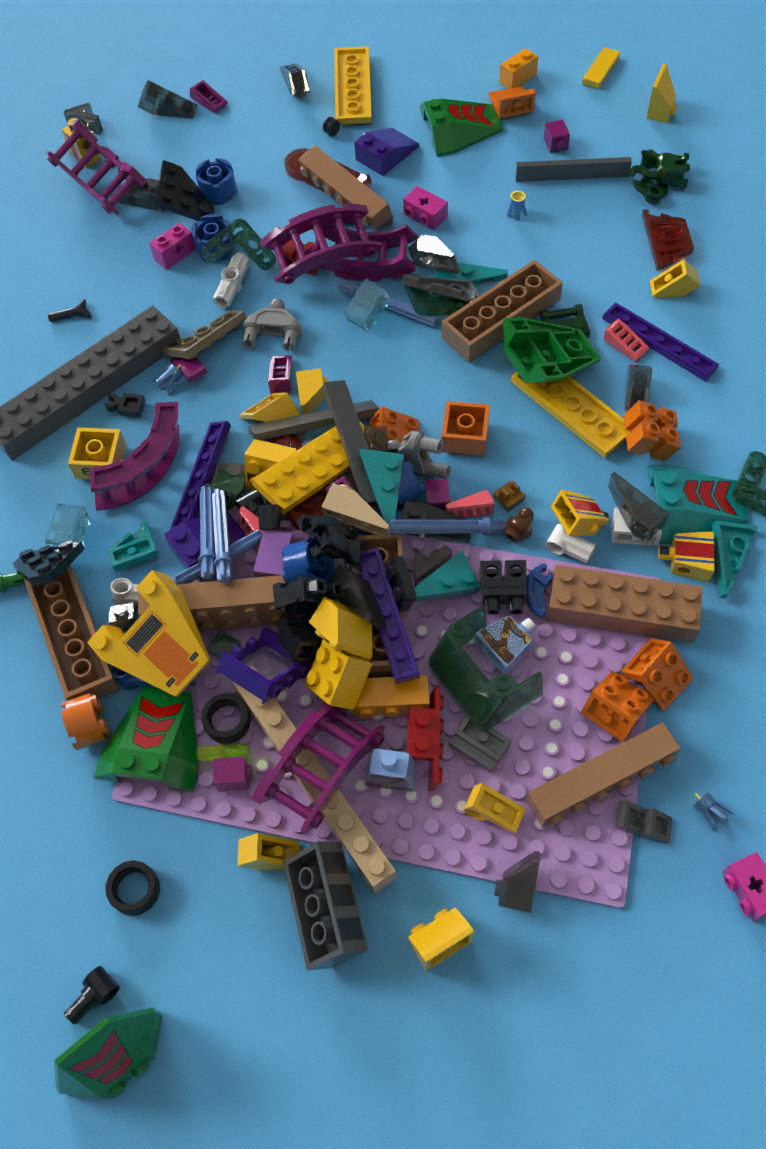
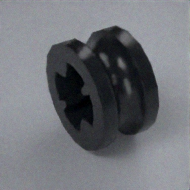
M328 117L324 121L322 129L329 136L333 137L339 132L340 122L333 117Z

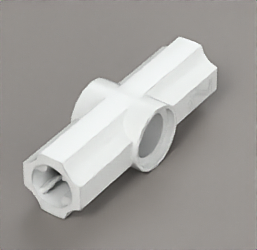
M237 252L236 255H233L228 267L221 272L222 280L213 297V302L219 308L226 309L230 306L235 294L242 289L241 281L250 264V259L244 253Z

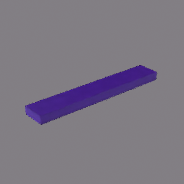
M616 302L603 314L602 319L610 324L620 319L649 348L705 382L719 367V364Z
M228 421L212 422L209 424L170 530L182 522L198 518L201 487L211 482L231 427Z
M376 547L362 551L361 563L358 566L395 683L400 684L420 678V672L397 602L393 599L390 581L386 578V569L379 548Z

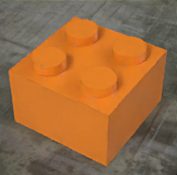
M446 401L441 436L443 442L441 452L485 456L490 405Z

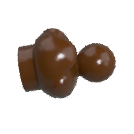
M525 507L519 511L518 517L512 516L508 518L507 529L504 531V534L515 543H519L521 539L529 538L532 534L531 521L534 518L533 511Z

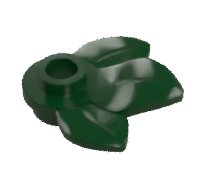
M645 177L641 181L633 180L634 188L643 194L648 203H659L662 197L668 194L667 185L660 183L655 185L651 179H646Z
M220 469L214 484H207L205 486L212 487L213 493L215 489L224 490L226 498L229 497L226 507L227 510H230L235 506L237 496L243 492L246 481L243 473L232 477L230 473Z

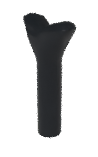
M83 299L75 308L48 314V319L50 322L73 316L91 319V314L86 309V300Z

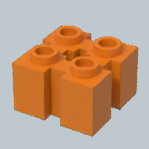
M639 400L624 414L625 429L630 430V433L626 436L629 452L644 455L648 452L650 453V458L665 462L681 448L680 435L675 429L678 426L676 411L664 407L657 410L654 404Z

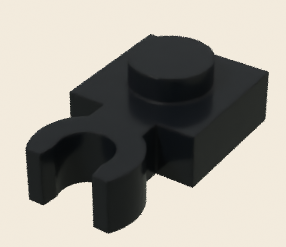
M123 393L122 398H119L116 394H108L109 401L113 403H105V408L109 412L118 410L119 415L140 417L146 400L144 395Z

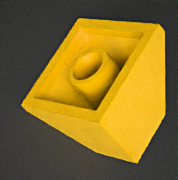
M663 64L652 88L647 118L668 123L670 117L675 115L677 104H674L676 94L667 64Z
M272 393L239 414L241 419L259 423L300 415L288 393Z

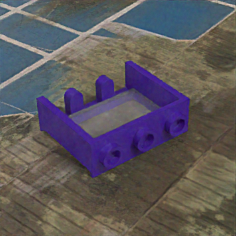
M265 626L262 628L259 640L251 636L246 642L245 649L236 645L231 655L226 651L221 652L215 673L224 674L248 692L262 699V704H265L270 699L277 698L286 688L290 689L300 678L304 679L310 671V662H292L282 643H279L277 640L278 634Z

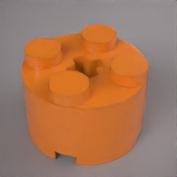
M88 693L61 703L60 706L65 708L61 710L67 734L69 738L74 736L77 743L72 744L75 750L106 741L107 736L112 735L108 721H104L101 715L102 712H105L103 703L100 698H97L96 694Z

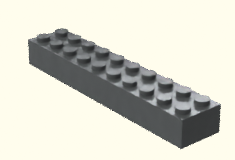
M152 305L0 407V448L13 461L108 396V394L162 359L164 355L161 348L166 345L169 347L177 345L176 340L180 338L178 328Z

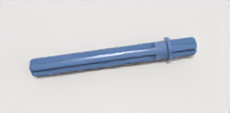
M341 279L338 282V290L350 294L352 298L358 297L432 327H435L438 323V315L361 286L359 282L353 283L346 279Z
M204 485L200 491L201 552L198 563L201 566V577L212 580L215 575L214 561L216 559L212 505L213 489L210 486L206 487Z
M215 489L212 494L216 553L214 568L217 570L218 582L227 584L232 578L233 560L230 558L226 494L224 490Z
M484 517L482 520H391L389 523L391 534L482 533L484 536H488L490 533H504L507 529L505 520H490L488 517Z
M256 530L229 545L230 558L233 560L260 545L262 532ZM197 563L171 577L176 585L192 583L201 578V566Z

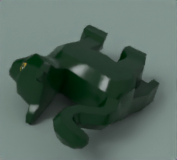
M653 149L642 150L640 165L632 166L629 170L631 177L639 173L646 179L656 180L657 183L686 189L688 179H683L684 172L690 170V164L687 163L689 153H684L683 155L671 153L658 154ZM656 168L655 171H649L648 169Z

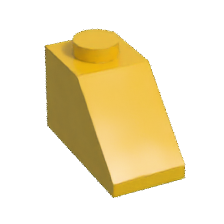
M685 259L650 280L651 292L654 298L684 297L701 286L698 270Z
M321 368L296 372L302 415L312 413L325 399L322 386L324 382H327V376L322 377Z
M260 833L239 839L237 866L255 870H285L283 861L300 852V842Z

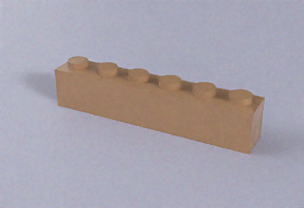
M316 145L312 146L298 159L301 173L306 178L310 177L317 187L321 186L329 197L333 196L340 206L344 207L345 204L349 203L366 205L369 213L362 219V223L366 227L370 226L376 231L392 217L389 204Z
M662 722L529 791L526 801L541 827L548 824L551 827L562 822L564 820L563 816L572 812L574 815L580 813L587 808V803L593 800L598 803L606 799L610 795V791L616 788L619 791L627 788L632 784L631 780L639 776L641 779L648 777L655 771L654 768L661 764L663 767L669 766L677 760L676 756L681 748Z

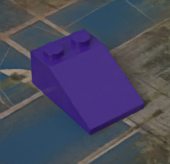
M394 128L368 131L354 141L356 160L382 176L420 146L418 142Z
M227 511L229 545L245 537L246 534ZM200 517L182 522L164 534L169 548L185 569L198 563L201 552Z

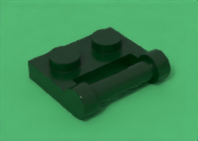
M582 304L554 311H540L542 322L581 329L586 337L590 336V329L583 313ZM574 315H575V317H576V318L565 319V320H559V321H554V322H551V321H550V319H556V318H562V317H568V316H574Z

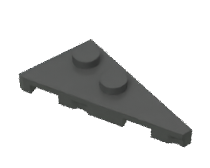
M405 274L403 277V284L434 292L441 296H449L471 302L480 296L472 281Z

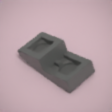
M627 800L619 802L617 828L665 844L670 843L672 817L656 809L646 810Z

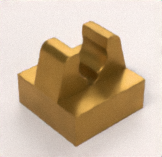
M509 481L493 493V498L509 512L525 500V494L521 492L520 487L514 481Z

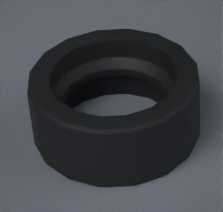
M222 693L206 702L202 709L201 721L205 732L213 741L220 744H231L239 741L247 734L251 724V716L246 703L241 697L231 693ZM234 706L241 714L239 724L226 732L216 730L212 725L214 713L222 707Z
M135 860L123 862L115 867L108 876L105 885L106 897L109 903L122 914L130 916L143 914L151 909L158 899L160 892L159 879L155 872L144 862ZM130 873H141L148 881L146 895L137 903H124L118 896L117 889L119 883Z

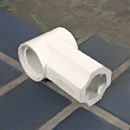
M562 524L556 525L545 544L546 548L556 555H563L565 553L586 564L591 559L596 548L595 544L578 536H568Z
M126 578L115 579L111 583L114 605L120 609L138 605L139 592L136 587L139 584H132Z

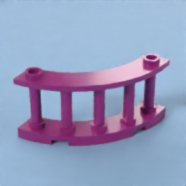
M74 119L70 124L73 128V133L54 154L49 150L45 152L49 156L47 160L55 168L59 166L84 190L102 204L101 207L108 214L113 212L118 215L119 211L114 206L133 185L138 184L143 187L147 180L133 166L125 161H119V157L109 148L99 146L96 143L98 139L79 120ZM84 138L90 144V149L70 170L60 159L78 139ZM100 153L105 158V163L86 184L77 175L95 155L98 156ZM116 167L119 170V174L99 195L93 188L111 168ZM125 179L126 181L124 182V184H123V185L116 191V193L107 201L106 199L114 192V190H115V189L122 183V181Z
M349 203L345 204V207L335 208L334 205L316 208L289 219L288 225L281 229L278 226L268 233L260 243L262 248L275 252L281 272L274 278V281L291 284L307 271L324 263L346 257L373 256L382 246V243L370 241L362 223V219L369 213L367 206ZM343 223L355 224L361 241L350 242ZM335 224L342 243L328 247L321 226ZM313 229L321 250L306 255L299 235ZM292 240L299 260L288 266L282 246Z
M335 224L321 226L325 238L335 242V245L342 243ZM407 224L384 232H366L370 241L382 243V246L378 249V261L366 262L364 257L357 256L356 260L341 258L316 267L322 271L324 269L332 271L334 276L354 281L379 282L381 278L388 277L397 279L403 277L404 274L409 275L416 270V265L407 257V246L409 243L417 240L418 235ZM345 228L350 242L361 241L357 231ZM316 238L315 245L305 250L306 255L321 250ZM399 247V256L386 260L387 249Z
M178 402L155 403V417L151 432L147 439L131 453V456L121 462L118 460L108 465L90 468L91 492H95L96 511L117 508L135 501L153 489L166 475L174 461L179 444V425H177Z
M324 702L321 705L323 709L319 713L313 711L287 740L278 753L282 758L274 770L270 767L267 769L251 799L258 804L275 799L306 819L300 829L302 832L306 833L314 828L317 829L324 819L323 811L347 775L366 754L380 747L385 738L383 732L386 727L380 725L371 731L343 714L340 707L330 706ZM332 723H340L363 737V739L360 741ZM325 731L352 747L353 750L344 759L314 741V736L319 732ZM308 749L338 767L329 783L296 763V758L302 750ZM291 772L322 792L312 810L280 790L278 785L285 773Z

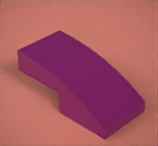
M174 357L169 360V363L176 368L181 364L179 370L189 383L208 373L206 367L196 357L190 360Z

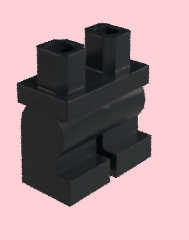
M501 560L480 561L479 574L482 605H485L487 614H500V604H509L510 614H522L527 597L526 560H505L504 576H502Z
M300 576L297 578V581H291L288 584L279 582L273 585L274 607L278 610L311 615L315 613L324 597L334 601L342 598V587L338 582L331 583L321 578L314 579L306 576Z
M282 614L277 626L280 631L277 640L279 643H282L292 662L314 661L316 652L322 643L323 638L315 633L316 629L309 623L312 618L310 615H303L299 619H292L290 615Z

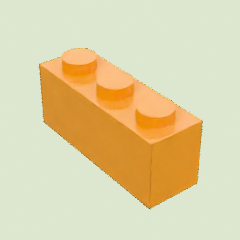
M428 675L400 684L395 683L394 677L367 678L354 708V716H359L363 719L373 718L375 715L393 718L399 716V714H408L409 707L429 709Z

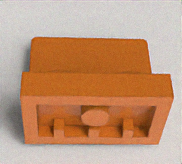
M522 86L489 92V99L499 119L534 112L536 97L534 88L524 90Z
M382 406L369 419V430L383 442L380 450H384L387 441L397 440L401 444L404 436L409 432H419V420Z
M650 638L621 670L626 679L642 682L651 697L654 698V702L659 710L665 711L693 680L691 672L673 643Z
M611 671L592 691L580 713L624 742L638 719L652 704L654 698L644 689L638 688L627 681L624 676Z

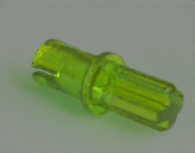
M222 743L217 746H199L197 749L198 761H213V759L241 756H245L246 760L249 759L248 744L226 745Z

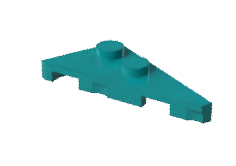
M440 260L435 277L472 281L474 286L481 285V281L493 279V282L506 279L508 270Z
M360 449L359 456L365 467L372 492L382 514V519L389 525L390 521L396 518L404 454Z
M716 520L711 525L712 532H714V554L719 598L725 599L735 583L733 582L735 576L741 569L746 557L745 553L749 550L751 539L758 529L755 525Z
M463 551L458 552L414 587L417 596L415 602L478 593L481 586Z

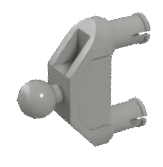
M273 299L269 304V308L264 307L246 318L243 325L245 334L242 345L245 348H249V343H251L250 349L254 348L258 334L285 336L282 347L284 350L289 351L291 345L292 352L296 349V341L301 335L302 327L297 319L285 310V304L281 299Z
M411 431L404 436L401 444L397 440H389L385 444V452L404 454L403 462L409 461L413 465L415 475L422 477L432 475L448 479L450 476V465L433 462L428 453H441L443 442L440 439L428 438L422 432Z

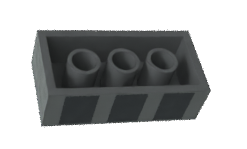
M317 841L283 861L307 971L333 968L368 951L342 843Z

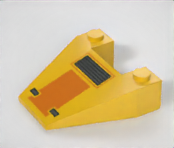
M151 570L136 587L137 591L150 604L147 610L126 633L120 627L102 625L87 643L101 660L178 697L211 660L182 590L168 574Z

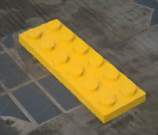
M369 46L334 48L335 120H338L340 125L372 123Z
M518 372L511 376V382L603 458H606L626 441V436L630 433V430L625 429L624 419L572 377L562 381L524 383Z
M360 422L369 449L379 451L382 448L383 442ZM336 426L252 479V485L271 504L279 505L280 513L285 514L351 469Z

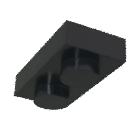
M397 556L392 559L387 567L386 578L390 581L393 599L397 602L399 611H408L417 599L404 557Z

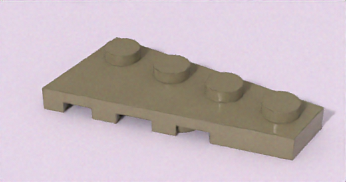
M231 310L209 322L211 326H204L194 330L195 335L179 338L176 340L177 345L173 347L166 345L161 348L163 355L186 358L187 360L195 358L198 352L211 347L215 340L224 338L228 331L238 328L241 325L240 323L247 318L245 312Z

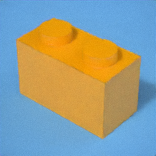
M525 48L500 64L499 83L509 89L519 87L536 76L538 56Z

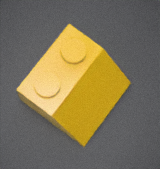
M456 907L450 911L448 908L441 910L434 915L435 920L428 925L421 923L410 931L412 935L408 937L409 944L425 971H428L473 942L474 930Z

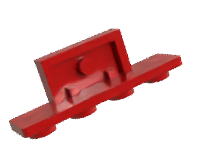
M437 686L434 687L430 694V709L409 707L407 753L411 755L413 760L428 761V791H434L438 784H441L443 778V769L439 768V759L443 755V743L439 742L440 734H442L444 721L440 719V710L442 711L444 706V696L440 695V687Z

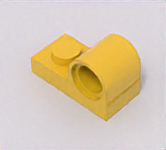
M484 783L473 786L464 807V812L469 816L481 821L489 820L509 833L517 832L526 810Z

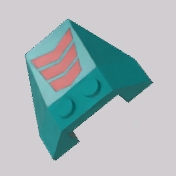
M671 464L647 466L650 486H655L659 513L655 525L662 530L659 544H672L674 536L678 533L712 532L711 525L715 520L740 524L748 522L741 481Z

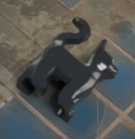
M303 514L296 521L300 531L306 532L310 530L317 536L320 545L310 548L313 558H319L321 555H324L331 559H343L346 564L358 566L361 563V556L363 555L362 546L367 541L348 542V540H356L358 538L359 532L355 526L350 525L347 527L331 515L309 516Z

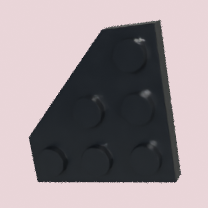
M163 160L155 206L198 222L201 221V217L214 214V206L186 171L179 165Z
M66 541L55 547L47 545L36 551L28 549L19 554L20 557L13 563L16 572L20 573L26 581L29 580L32 586L51 583L60 576L85 548L82 541L74 543Z

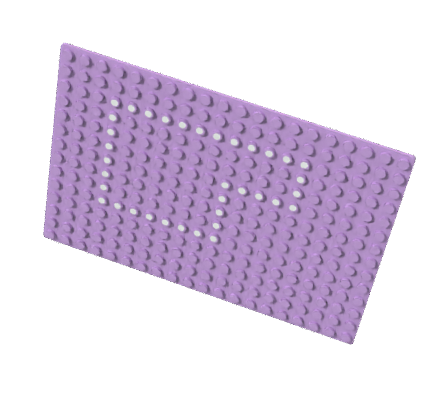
M235 505L227 511L238 523L239 509ZM280 513L281 529L274 531L292 533L294 543L317 537L310 530L306 532L300 531L296 521L301 516ZM402 534L403 557L413 587H416L460 551L464 552L480 586V561L497 560L502 562V576H504L505 560H526L527 575L535 567L545 563L547 570L541 573L544 576L551 573L554 575L555 565L661 580L658 577ZM255 547L233 559L232 578L230 580L255 578L253 569L258 554ZM334 559L335 575L328 582L340 583L342 593L351 602L349 607L356 610L355 566L346 564L343 559ZM215 569V575L212 580L201 577L192 583L218 581L217 570ZM552 582L543 593L547 606V612L543 618H539L530 610L527 601L524 604L522 614H510L509 604H500V614L488 615L485 605H482L481 588L478 593L414 602L410 609L405 611L406 633L420 676L428 675L429 709L430 694L435 686L440 687V695L444 696V706L442 711L440 710V719H443L444 727L442 734H440L439 742L443 743V755L439 759V768L443 769L442 782L438 784L434 791H428V761L414 760L417 769L413 792L365 786L368 760L372 752L370 751L357 763L338 789L388 860L604 906L623 908L626 901L633 834L617 828L616 823L620 801L627 800L637 805L640 776L631 780L632 784L621 791L618 788L610 791V795L606 799L598 803L595 800L587 803V808L575 815L572 812L563 816L564 820L552 827L549 824L541 827L526 798L529 791L623 743L580 712L592 691L611 671L623 676L621 670L650 638L656 639V637L547 620ZM291 611L292 619H299L304 615ZM507 616H511L518 624L529 618L536 626V630L529 635L532 638L531 649L507 676H504L475 644L476 632ZM269 624L258 628L246 626L238 627L235 630L214 629L211 632L199 631L211 661L200 672V676L196 677V685L186 687L184 692L192 693L199 758V772L194 792L169 789L164 782L121 777L120 782H116L112 793L114 801L312 844L317 841L339 842L324 819L317 829L314 828L304 833L300 829L306 820L305 818L275 799L261 804L251 799L267 769L270 767L274 770L281 759L251 713V724L247 734L239 741L231 744H220L213 741L207 735L202 725V709L212 697L222 693H231L239 696L229 678L222 673H215L221 652L226 651L231 655L236 645L245 649L246 642L251 636L259 640L262 628L265 626L278 634L280 631L278 626ZM265 653L246 664L249 667L252 665L256 672L269 680L288 669ZM311 660V662L309 663L310 670H311L312 665H313V663H314L313 660ZM307 676L304 679L300 678L290 689L286 688L275 698L296 729L313 711L319 713L323 709L321 705L325 702L305 686ZM627 679V681L638 688L644 689L649 694L642 682ZM225 706L218 709L212 716L213 727L218 731L226 732L232 730L241 720L240 711L234 706ZM340 708L343 714L371 731L380 725L386 727L383 732L385 738L378 749L407 753L408 714H399V716L393 718L375 715L373 718L363 719L359 716H354V710ZM647 710L638 719L625 741L645 732ZM468 714L473 715L512 740L510 747L495 766L492 773L448 746V741L452 739ZM332 723L360 741L363 739V737L340 723ZM325 731L319 732L313 738L314 741L344 759L353 750L352 747ZM314 753L330 778H332L338 767ZM245 756L248 765H252L253 780H249V789L218 792L214 786L213 759ZM291 772L285 773L278 785L280 790L312 810L313 803ZM484 783L526 809L516 833H509L489 820L481 821L464 812V807L474 785Z

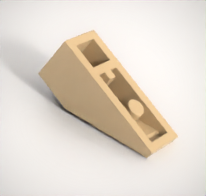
M332 483L321 506L324 516H334L345 525H353L357 529L390 539L389 525L355 490L345 484L337 485Z

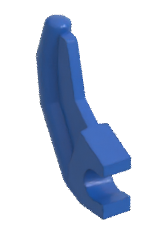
M545 563L535 567L527 575L526 601L530 610L539 618H543L546 615L547 606L543 593L553 580L552 573L547 576L541 574L547 570Z

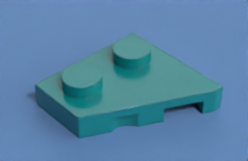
M146 520L140 523L141 528L133 535L131 533L126 534L120 542L115 543L107 550L115 572L159 556Z

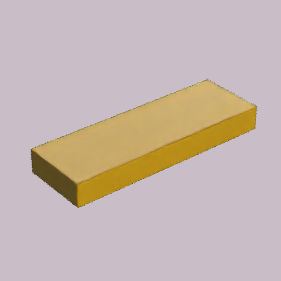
M604 47L583 77L582 84L599 89L619 59L620 52Z

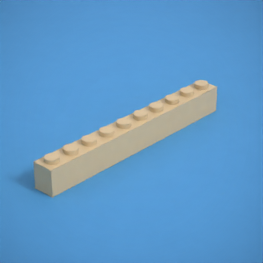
M232 681L235 691L246 703L248 710L279 753L287 740L295 732V726L276 699L272 698L265 704H262V699H259ZM308 749L300 752L296 758V763L329 783L331 778L314 753ZM293 774L308 798L315 805L322 792ZM337 789L323 811L325 815L324 821L337 840L342 843L343 849L373 893L376 894L397 879L396 870L340 790Z

